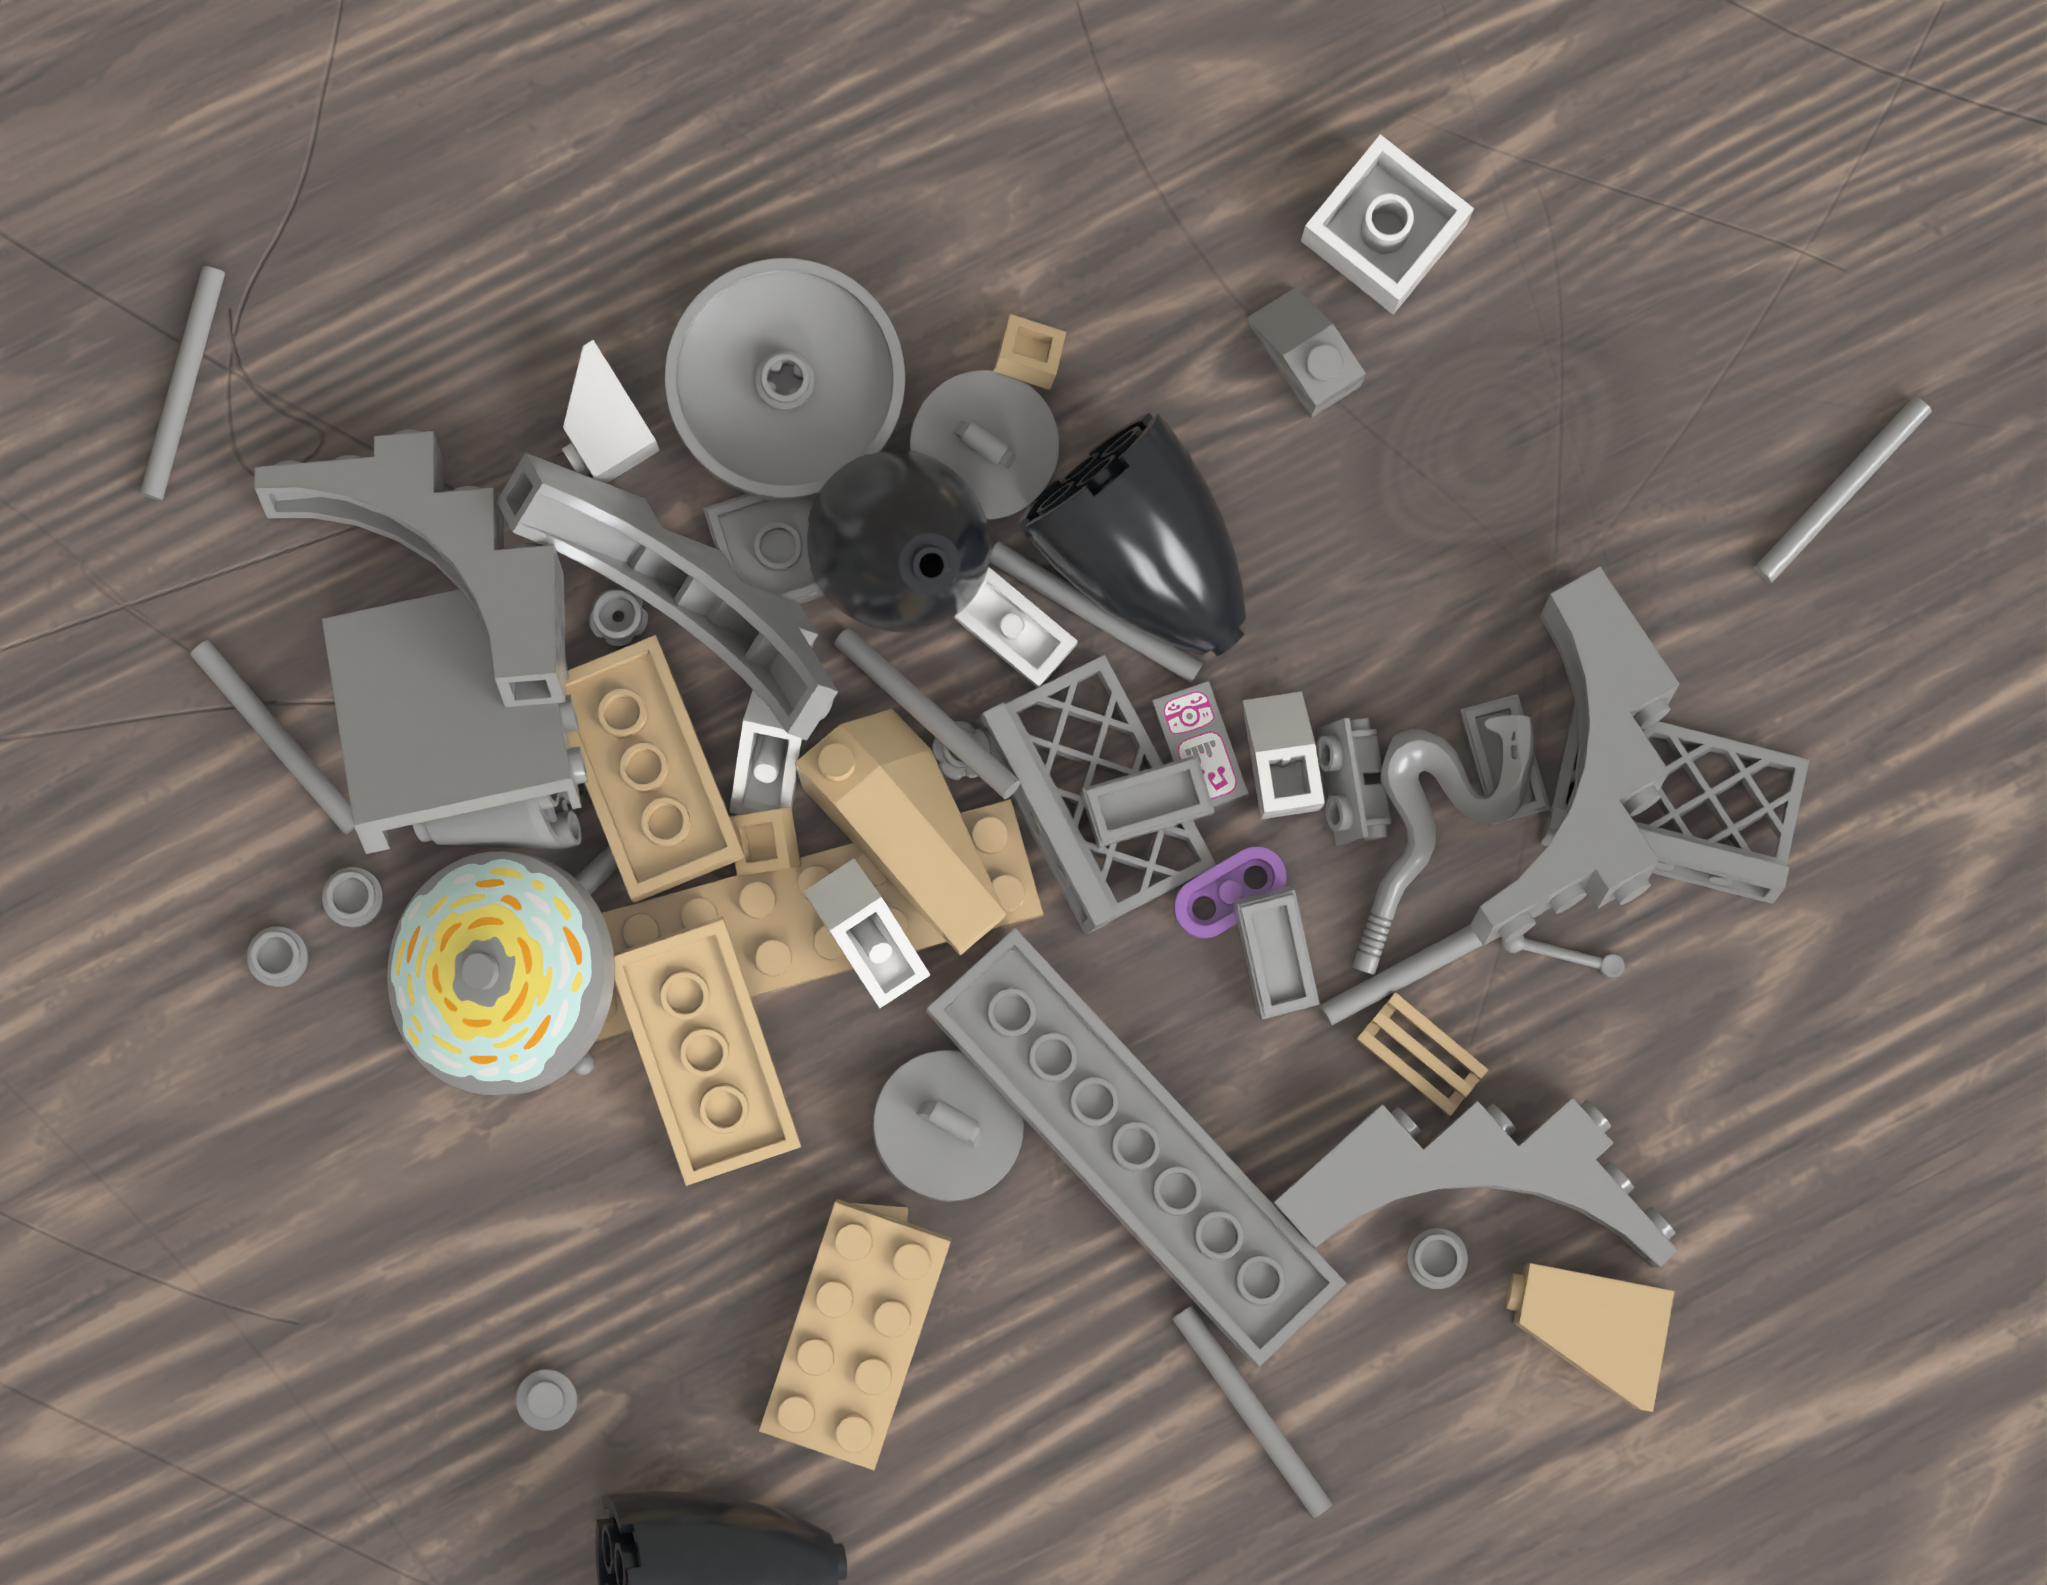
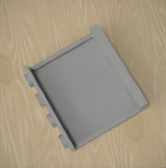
M460 589L322 619L353 824L366 854L390 849L387 830L564 791H567L572 809L581 808L578 784L588 782V776L581 747L571 748L568 732L579 730L571 694L566 695V702L505 707L494 678L491 644L487 628ZM565 657V680L569 679V672Z

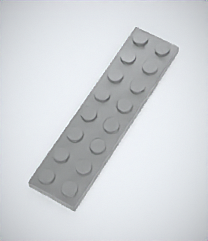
M1016 928L926 1009V1014L1255 1368L1260 1367L1347 1284Z

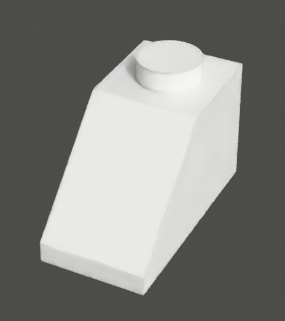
M594 340L585 344L582 348L563 429L571 443L563 447L562 451L575 472L585 476L591 474L593 479L608 483L656 454L660 449L654 436Z
M752 690L743 719L729 813L737 815L785 807L792 808L799 779L795 762L804 755L807 740L787 734L770 708L754 690Z
M854 858L803 891L879 1008L930 976V973L881 895Z

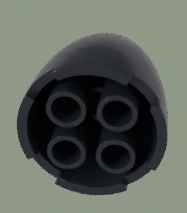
M1147 413L1130 422L1089 451L1090 457L1070 471L1061 482L1059 480L1054 481L1027 508L1017 525L1023 531L1025 537L1059 573L1110 614L1133 628L1168 645L1199 655L1212 650L1216 656H1219L1232 648L1244 635L1243 631L1239 628L1246 619L1244 592L1235 550L1222 514L1190 454L1159 414L1153 418L1150 413Z
M904 450L883 451L860 456L845 464L828 479L811 507L807 520L809 522L807 549L812 575L821 591L835 607L864 625L888 632H916L934 628L962 612L977 595L984 582L990 563L991 538L982 505L970 486L956 472L933 457L916 451Z
M650 1491L610 1494L602 1497L603 1508L610 1509L609 1518L596 1520V1569L598 1585H838L839 1580H845L847 1577V1558L842 1543L834 1544L829 1532L797 1516L766 1505L733 1497L696 1492Z

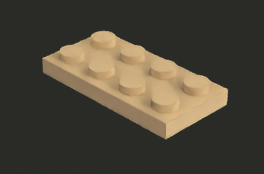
M654 635L568 670L569 679L565 680L566 695L571 694L579 728L577 731L568 732L571 748L581 747L588 776V782H585V785L633 903L746 858L658 637Z
M721 916L614 952L615 983L685 1185L688 1186L800 1148L801 1142L724 917Z
M840 1199L835 1201L759 1432L875 1470L952 1237Z

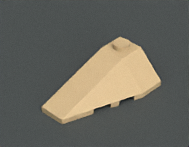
M893 709L840 724L795 762L803 790L959 955L963 954L1006 917L1005 911L932 750Z

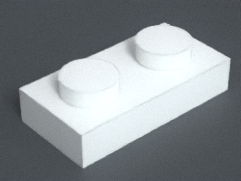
M988 567L986 577L977 595L962 612L954 617L957 622L1037 688L1046 682L1078 642L990 567Z

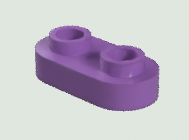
M1249 847L1241 850L1189 881L1180 889L1173 907L1177 924L1186 934L1199 939H1208L1221 934L1237 924L1232 901L1285 887L1287 874L1284 863L1276 853L1264 847ZM1257 867L1263 870L1266 875V883L1262 888L1251 889L1245 884L1244 873L1248 868ZM1198 898L1211 900L1215 907L1213 917L1208 920L1198 919L1192 911L1193 902Z

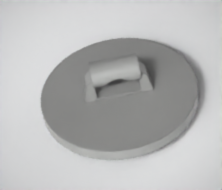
M978 370L950 378L934 389L925 399L913 422L910 451H916L933 457L956 472L977 496L986 519L993 520L1004 518L1023 510L1042 494L1049 484L1057 465L1059 435L1050 408L1034 388L1024 381L991 370Z
M951 1050L934 1051L917 1056L896 1070L887 1080L877 1098L872 1120L874 1144L878 1156L889 1174L910 1192L926 1199L942 1202H956L977 1197L1001 1181L1016 1161L1022 1145L1024 1129L1023 1117L963 1052Z

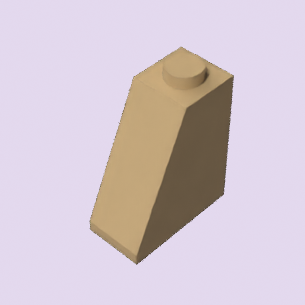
M1524 1263L1522 1275L1512 1273L1507 1292L1506 1309L1515 1311L1513 1324L1633 1409L1653 1412L1675 1291L1533 1263Z

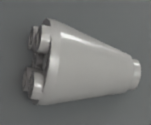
M584 783L578 784L580 801H583L585 789ZM567 791L412 824L420 841L428 842L433 840L438 845L560 850L578 846L581 843V829L576 816V809H572Z

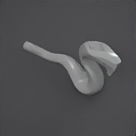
M1517 714L1502 715L1487 719L1484 722L1485 728L1499 734L1503 741V762L1500 782L1497 788L1488 796L1480 795L1471 785L1457 752L1443 737L1426 729L1411 728L1396 733L1393 736L1383 762L1380 781L1406 826L1407 844L1403 853L1392 864L1379 884L1373 907L1370 910L1372 915L1368 917L1369 922L1365 926L1367 929H1364V936L1361 938L1362 943L1359 944V951L1356 953L1352 968L1375 975L1380 960L1379 956L1382 954L1381 949L1385 945L1383 942L1387 939L1388 927L1392 923L1390 920H1393L1403 892L1428 864L1434 851L1436 825L1432 809L1420 785L1419 774L1422 771L1431 773L1453 805L1463 815L1485 824H1494L1510 819L1520 810L1530 782L1534 761V731L1531 717Z

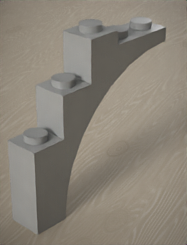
M407 429L392 435L374 436V457L362 458L355 455H344L330 461L302 463L287 460L273 466L255 467L254 488L267 518H314L359 526L396 540L435 564L465 594L487 628L491 644L494 678L505 707L566 702L564 573L555 545L542 546L535 543H523L512 549H504V517L496 503L497 496L494 487L462 486L453 491L445 492V462L434 431L420 432Z
M528 453L524 454L496 501L512 532L544 546L555 545L556 551L606 576L676 621L714 651L746 681L770 708L787 734L808 740L818 722L829 713L838 690L812 650L813 642L818 634L799 603L741 582L721 550L663 529L645 498Z
M1601 567L1551 593L1540 615L1562 657L1575 699L1579 746L1574 788L1562 824L1549 846L1518 880L1479 907L1470 927L1483 946L1500 936L1505 943L1520 937L1536 924L1535 916L1551 907L1556 914L1561 913L1581 901L1587 893L1597 908L1614 899L1620 905H1624L1643 894L1651 886L1648 879L1660 861L1631 816L1645 811L1661 797L1658 791L1670 771L1642 729L1653 725L1669 713L1671 708L1668 704L1680 683Z
M1574 1098L1565 1100L1518 1144L1510 1137L1517 1129L1507 1116L1493 1103L1485 1109L1477 1101L1467 1107L1423 1148L1415 1141L1422 1132L1410 1117L1399 1107H1396L1390 1113L1382 1104L1272 1202L1313 1248L1322 1244L1354 1219L1397 1199L1437 1189L1487 1187L1532 1194L1576 1210L1618 1235L1652 1267L1663 1266L1679 1251L1669 1240L1676 1234L1670 1224L1653 1207L1643 1212L1628 1195L1634 1189V1186L1623 1172L1611 1161L1603 1167L1596 1160L1614 1144L1605 1133L1611 1125L1590 1101L1586 1100L1579 1105Z

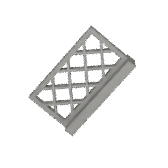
M1105 655L1006 704L1003 702L983 712L974 723L976 729H981L989 737L991 743L990 754L1021 781L1018 789L1011 796L1085 936L1106 926L1118 917L1193 880L1217 865L1194 821L1180 824L1178 827L1173 826L1156 831L1147 861L1115 851L1117 843L1109 845L1107 848H1097L1096 844L1085 841L1080 833L1078 825L1083 808L1085 807L1080 792L1078 795L1056 787L1050 776L1055 755L1088 765L1081 789L1091 785L1096 768L1123 777L1140 772L1142 760L1147 769L1163 765ZM1096 674L1109 696L1103 715L1071 705L1077 684ZM1067 689L1063 702L1050 698ZM1034 705L1060 712L1051 742L1029 735L1018 713ZM1114 707L1122 722L1111 718ZM1068 715L1100 726L1091 755L1059 745ZM1107 729L1131 737L1137 748L1131 768L1099 758ZM1036 748L1048 752L1045 763H1043ZM1064 801L1076 804L1072 816ZM1164 834L1186 841L1197 863L1180 872L1155 864ZM1092 854L1104 857L1101 869ZM1112 860L1144 871L1138 892L1119 903L1106 882ZM1152 874L1166 878L1148 887Z
M1575 704L1549 815L1545 821L1540 845L1547 847L1562 824L1568 806L1565 803L1569 785L1575 781L1576 770L1573 771L1579 746ZM1660 721L1642 729L1647 738L1654 737L1666 740L1677 757L1676 761L1667 765L1670 771L1668 775L1683 767L1701 794L1675 809L1662 788H1660L1658 792L1661 797L1657 803L1665 816L1649 825L1635 822L1660 860L1652 873L1773 904L1786 886L1790 867L1787 866L1809 759ZM1683 745L1696 749L1687 753ZM1708 752L1724 755L1736 774L1713 788L1709 787L1693 762ZM1741 760L1755 764L1746 768ZM1767 766L1791 772L1788 793L1770 804L1751 777ZM1741 782L1759 810L1733 824L1716 796ZM1705 802L1723 828L1722 832L1708 840L1692 836L1681 819V816ZM1785 805L1782 821H1780L1774 811ZM1764 817L1778 838L1774 857L1751 851L1739 831ZM1671 823L1676 832L1663 829L1662 827ZM1729 838L1734 847L1721 844L1720 842Z

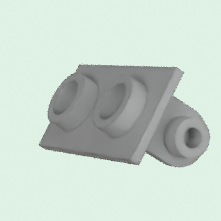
M1344 718L1317 728L1319 738L1316 746L1317 758L1320 768L1324 771L1328 794L1326 818L1330 828L1334 831L1336 846L1363 838L1364 841L1388 837L1386 826L1391 825L1392 822L1386 791L1381 783L1365 785L1363 777L1364 774L1379 773L1382 770L1377 729H1370L1368 718L1351 721L1350 718Z

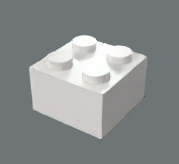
M1380 134L1305 225L1301 242L1394 315L1468 224L1474 208Z

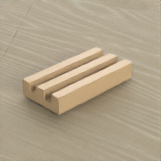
M1396 992L1356 1039L1448 1117L1454 1113L1459 1104L1489 1070ZM1395 1011L1469 1071L1464 1080L1390 1019ZM1380 1029L1385 1031L1455 1090L1450 1097L1447 1098L1378 1041L1374 1037Z

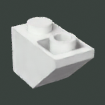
M1302 691L1243 700L1242 705L1260 818L1268 819L1320 811L1325 801L1316 745Z

